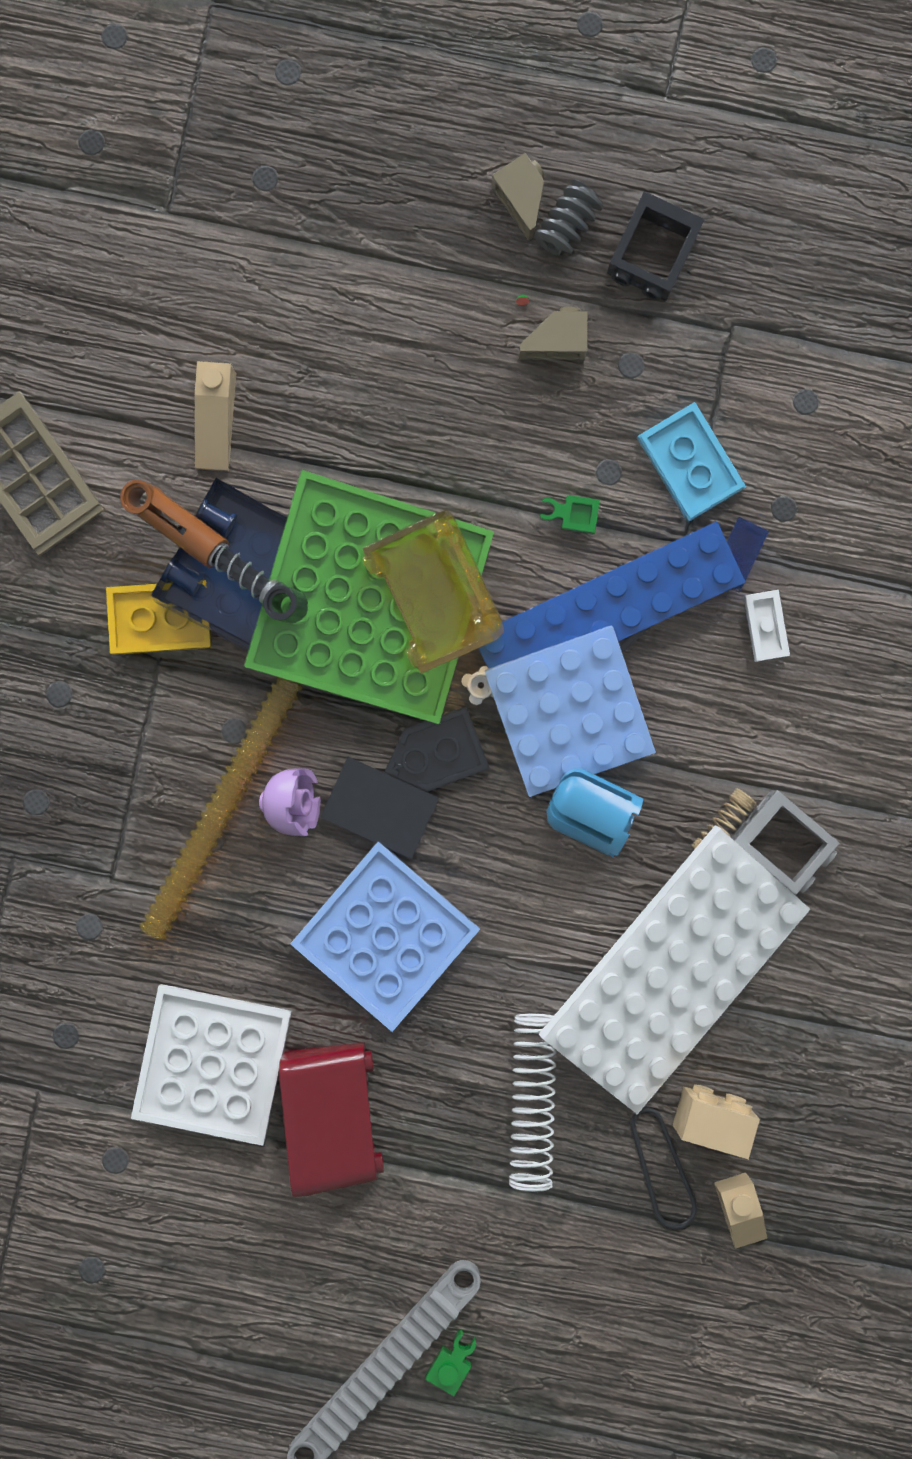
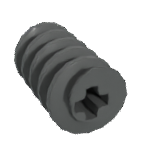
M572 179L571 185L564 189V196L559 197L556 201V207L550 209L548 213L549 218L541 222V229L534 232V238L538 244L556 256H560L561 251L572 254L573 248L568 241L579 243L581 238L575 231L587 232L588 226L583 220L586 219L592 222L596 219L591 208L602 211L604 207L596 193L586 184L576 179Z

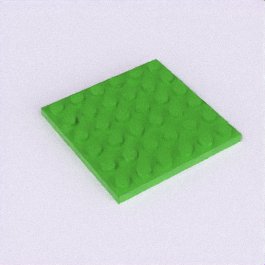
M301 470L269 580L282 582L286 586L302 592L306 596L308 610L301 621L286 623L269 617L262 604L244 668L439 724L494 531ZM289 596L285 597L281 603L283 613L287 612L291 606Z

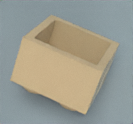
M694 1084L693 1089L683 1087L673 1122V1127L681 1140L749 1160L760 1121L759 1117L752 1111V1106L745 1104L746 1100L736 1095L726 1094V1098L713 1094L714 1090L705 1086Z

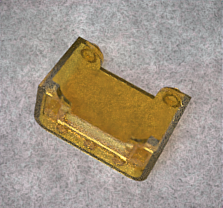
M449 510L431 515L362 548L365 553L363 561L370 574L375 573L378 577L385 578L411 633L412 639L409 642L410 648L407 649V655L411 664L414 667H418L420 673L489 644L504 633V626L461 530Z

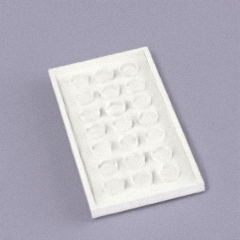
M715 825L539 1035L608 1092L638 1114L798 925L810 908L721 828Z

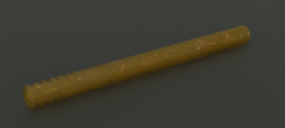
M276 677L278 679L276 684H271L273 688L271 693L267 692L266 696L268 698L266 702L262 701L260 704L263 708L255 713L258 717L250 722L253 726L251 729L246 730L248 734L246 739H241L240 742L243 743L241 748H236V757H231V766H226V775H221V784H216V793H211V802L205 804L207 810L200 813L202 819L196 821V830H191V839H186V848H181V857H176V866L170 868L171 875L165 877L166 884L161 885L159 888L162 892L155 895L156 902L151 903L149 906L151 912H147L144 915L146 921L141 922L139 925L141 930L147 935L158 940H165L168 937L166 931L172 929L171 922L176 921L178 918L176 913L182 911V902H187V893H192V884H197V875H202V866L208 864L206 858L208 856L211 857L213 854L211 849L217 847V838H222V829H227V820H232L233 815L231 813L233 810L236 811L238 809L237 802L243 800L242 793L248 791V787H246L248 782H253L254 779L251 776L259 771L256 767L258 764L262 765L263 760L261 758L263 755L268 754L266 750L268 745H273L274 742L271 741L273 736H278L279 733L276 732L278 727H283V718L287 719L289 716L287 714L288 709L292 710L294 707L291 703L293 700H298L299 696L296 694L304 689L301 686L302 684Z

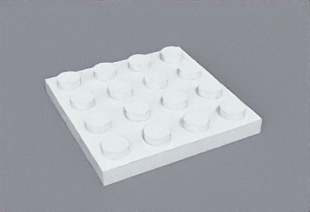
M160 984L157 990L131 1119L263 1146L279 1076V1061L283 1055L292 1011Z

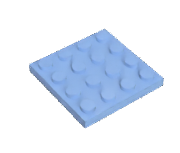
M612 625L484 670L529 797L556 788L563 775L574 768H582L592 774H597L656 753Z
M377 842L290 944L393 1032L477 934L480 928L380 842Z

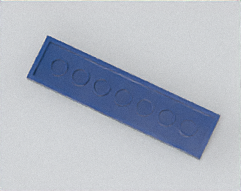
M716 521L473 635L488 669L611 625L619 642L745 583V579Z

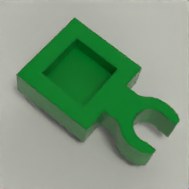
M567 495L565 504H559L552 498H544L542 504L551 505L554 512L551 515L540 514V519L546 522L560 519L563 520L561 530L594 535L600 500Z
M462 1329L456 1332L453 1342L454 1346L451 1350L441 1346L425 1374V1380L452 1396H455L471 1368V1362L466 1360L465 1357L472 1354L476 1348L475 1337H473L468 1346H463L459 1343L463 1336Z

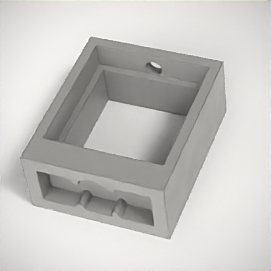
M771 790L731 837L795 895L799 891L805 892L815 881L813 874L821 865L826 867L835 858L837 852L834 849L840 844L778 790ZM780 808H783L823 842L792 880L750 845Z

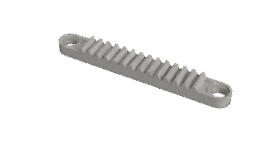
M460 1260L449 1267L293 1439L289 1446L287 1459H297L295 1452L300 1447L310 1448L314 1453L313 1459H327L333 1451L338 1449L340 1443L347 1439L349 1433L356 1429L358 1423L366 1418L368 1412L375 1408L377 1402L384 1398L386 1392L393 1388L395 1382L402 1378L405 1371L412 1367L415 1360L421 1357L422 1353L430 1347L434 1340H437L440 1333L447 1329L449 1323L456 1319L459 1312L480 1288L481 1276L479 1269L474 1263ZM468 1271L472 1274L473 1282L469 1287L462 1288L455 1283L454 1277L458 1272Z

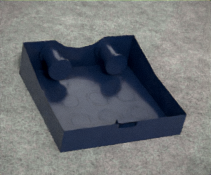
M215 478L195 517L227 539L231 552L235 555L240 553L242 560L246 563L252 562V567L259 572L264 571V576L269 579L287 517L220 479ZM179 547L164 570L151 597L155 603L248 651L262 603H260L258 598L252 597L250 590L241 589L239 582L229 580L227 573L224 571L218 572L215 566L207 568ZM204 580H206V587L202 584ZM165 583H172L169 590L162 591ZM172 603L176 606L171 607L168 604ZM182 609L186 610L189 613V616L185 615ZM202 619L209 622L210 628L202 624Z

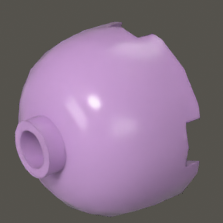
M306 768L284 770L272 776L265 786L264 792L260 795L259 806L267 822L274 830L291 836H308L307 830L316 827L320 815L321 800L320 797L314 798L312 783H317V778L311 770Z

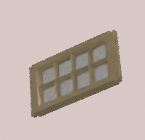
M19 391L0 404V503L38 556H41L105 510L29 401Z

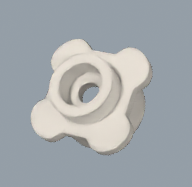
M487 666L481 667L479 672L472 675L465 674L462 678V685L467 687L470 693L469 700L472 704L479 705L483 699L489 696L493 697L484 671L488 669ZM480 682L484 684L482 689L478 688V683Z

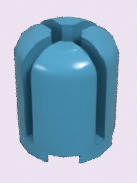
M574 768L563 775L552 795L547 808V823L554 830L614 858V855L617 856L630 835L628 831L634 820L632 813L639 815L643 798L582 768Z

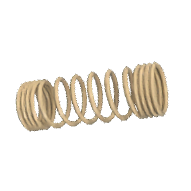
M738 788L729 796L730 801L735 806L724 803V807L729 813L718 810V814L723 820L716 817L712 818L717 827L721 828L730 837L731 835L716 820L734 831H737V829L721 813L742 824V821L727 806L744 816H748L736 803L748 811H752L753 807L757 805L750 796ZM710 824L707 825V828H708L709 831H711V830H712L711 828L714 827L713 825H710ZM701 832L703 838L708 834L707 832ZM697 838L693 842L692 847L696 849L702 839Z

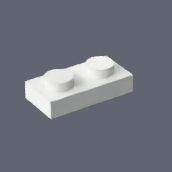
M779 590L743 596L754 661L758 662L790 656Z

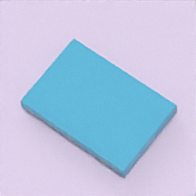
M695 402L637 437V440L687 522L692 521L746 488Z

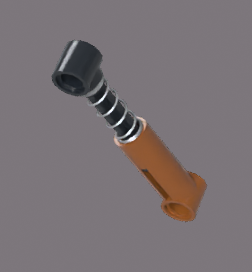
M141 480L127 482L122 488L120 501L126 511L137 515L207 568L215 566L218 572L224 571L227 573L229 580L239 582L241 589L250 590L252 597L258 598L260 603L263 604L265 612L269 617L286 623H296L305 617L308 610V602L302 592L290 588L282 582L269 580L264 576V571L259 572L252 567V562L246 563L242 560L240 553L235 555L231 552L227 539L165 495L160 488ZM144 493H146L147 499L142 506H140V498ZM161 513H165L171 519L180 524L179 527L172 523L170 520H168L166 517H164ZM289 596L291 606L287 612L283 613L281 603L285 597Z

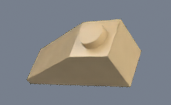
M197 361L195 383V469L229 472L236 372L229 363Z

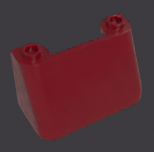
M365 1042L286 1050L280 1058V1087L290 1185L293 1197L309 1196L378 1180V1173H384L382 1152H376L373 1145L367 1078L368 1072H372L374 1068L372 1051H366Z

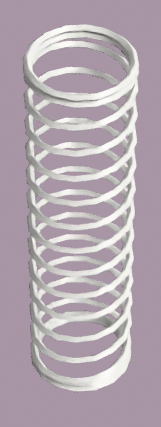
M519 1014L514 1017V1022L524 1026L545 1027L554 1016L546 1014ZM518 1028L514 1031L516 1033L539 1034L543 1029ZM515 1042V1046H536L553 1051L552 1054L543 1056H513L517 1060H541L553 1065L552 1067L538 1070L529 1068L513 1069L515 1073L544 1074L552 1077L550 1081L541 1083L515 1081L512 1083L514 1086H539L552 1091L551 1094L543 1096L524 1094L512 1096L516 1100H542L552 1105L549 1108L540 1110L522 1107L512 1109V1112L520 1114L541 1113L550 1116L551 1120L542 1123L513 1121L511 1123L516 1127L540 1126L551 1131L550 1134L544 1136L529 1134L511 1135V1138L514 1140H543L550 1144V1147L541 1150L528 1147H514L510 1149L512 1153L516 1154L541 1153L550 1157L549 1161L543 1163L525 1160L510 1162V1165L514 1167H543L549 1170V1174L544 1176L522 1173L511 1174L509 1176V1185L512 1188L529 1192L546 1191L552 1188V1180L548 1177L553 1174V1170L547 1166V1164L553 1161V1156L546 1151L554 1147V1144L549 1139H546L554 1134V1130L547 1126L554 1121V1116L547 1111L555 1107L551 1100L546 1099L553 1096L555 1090L547 1085L556 1080L554 1075L547 1072L554 1069L556 1064L546 1058L554 1056L557 1052L554 1048L547 1046V1042ZM531 1181V1182H540V1183H544V1184H541V1185H527V1184H520V1183H516V1182Z

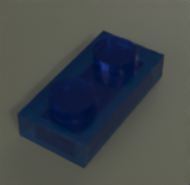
M738 517L727 539V543L746 581L769 531ZM741 584L733 588L732 590L739 593L742 590L744 584Z

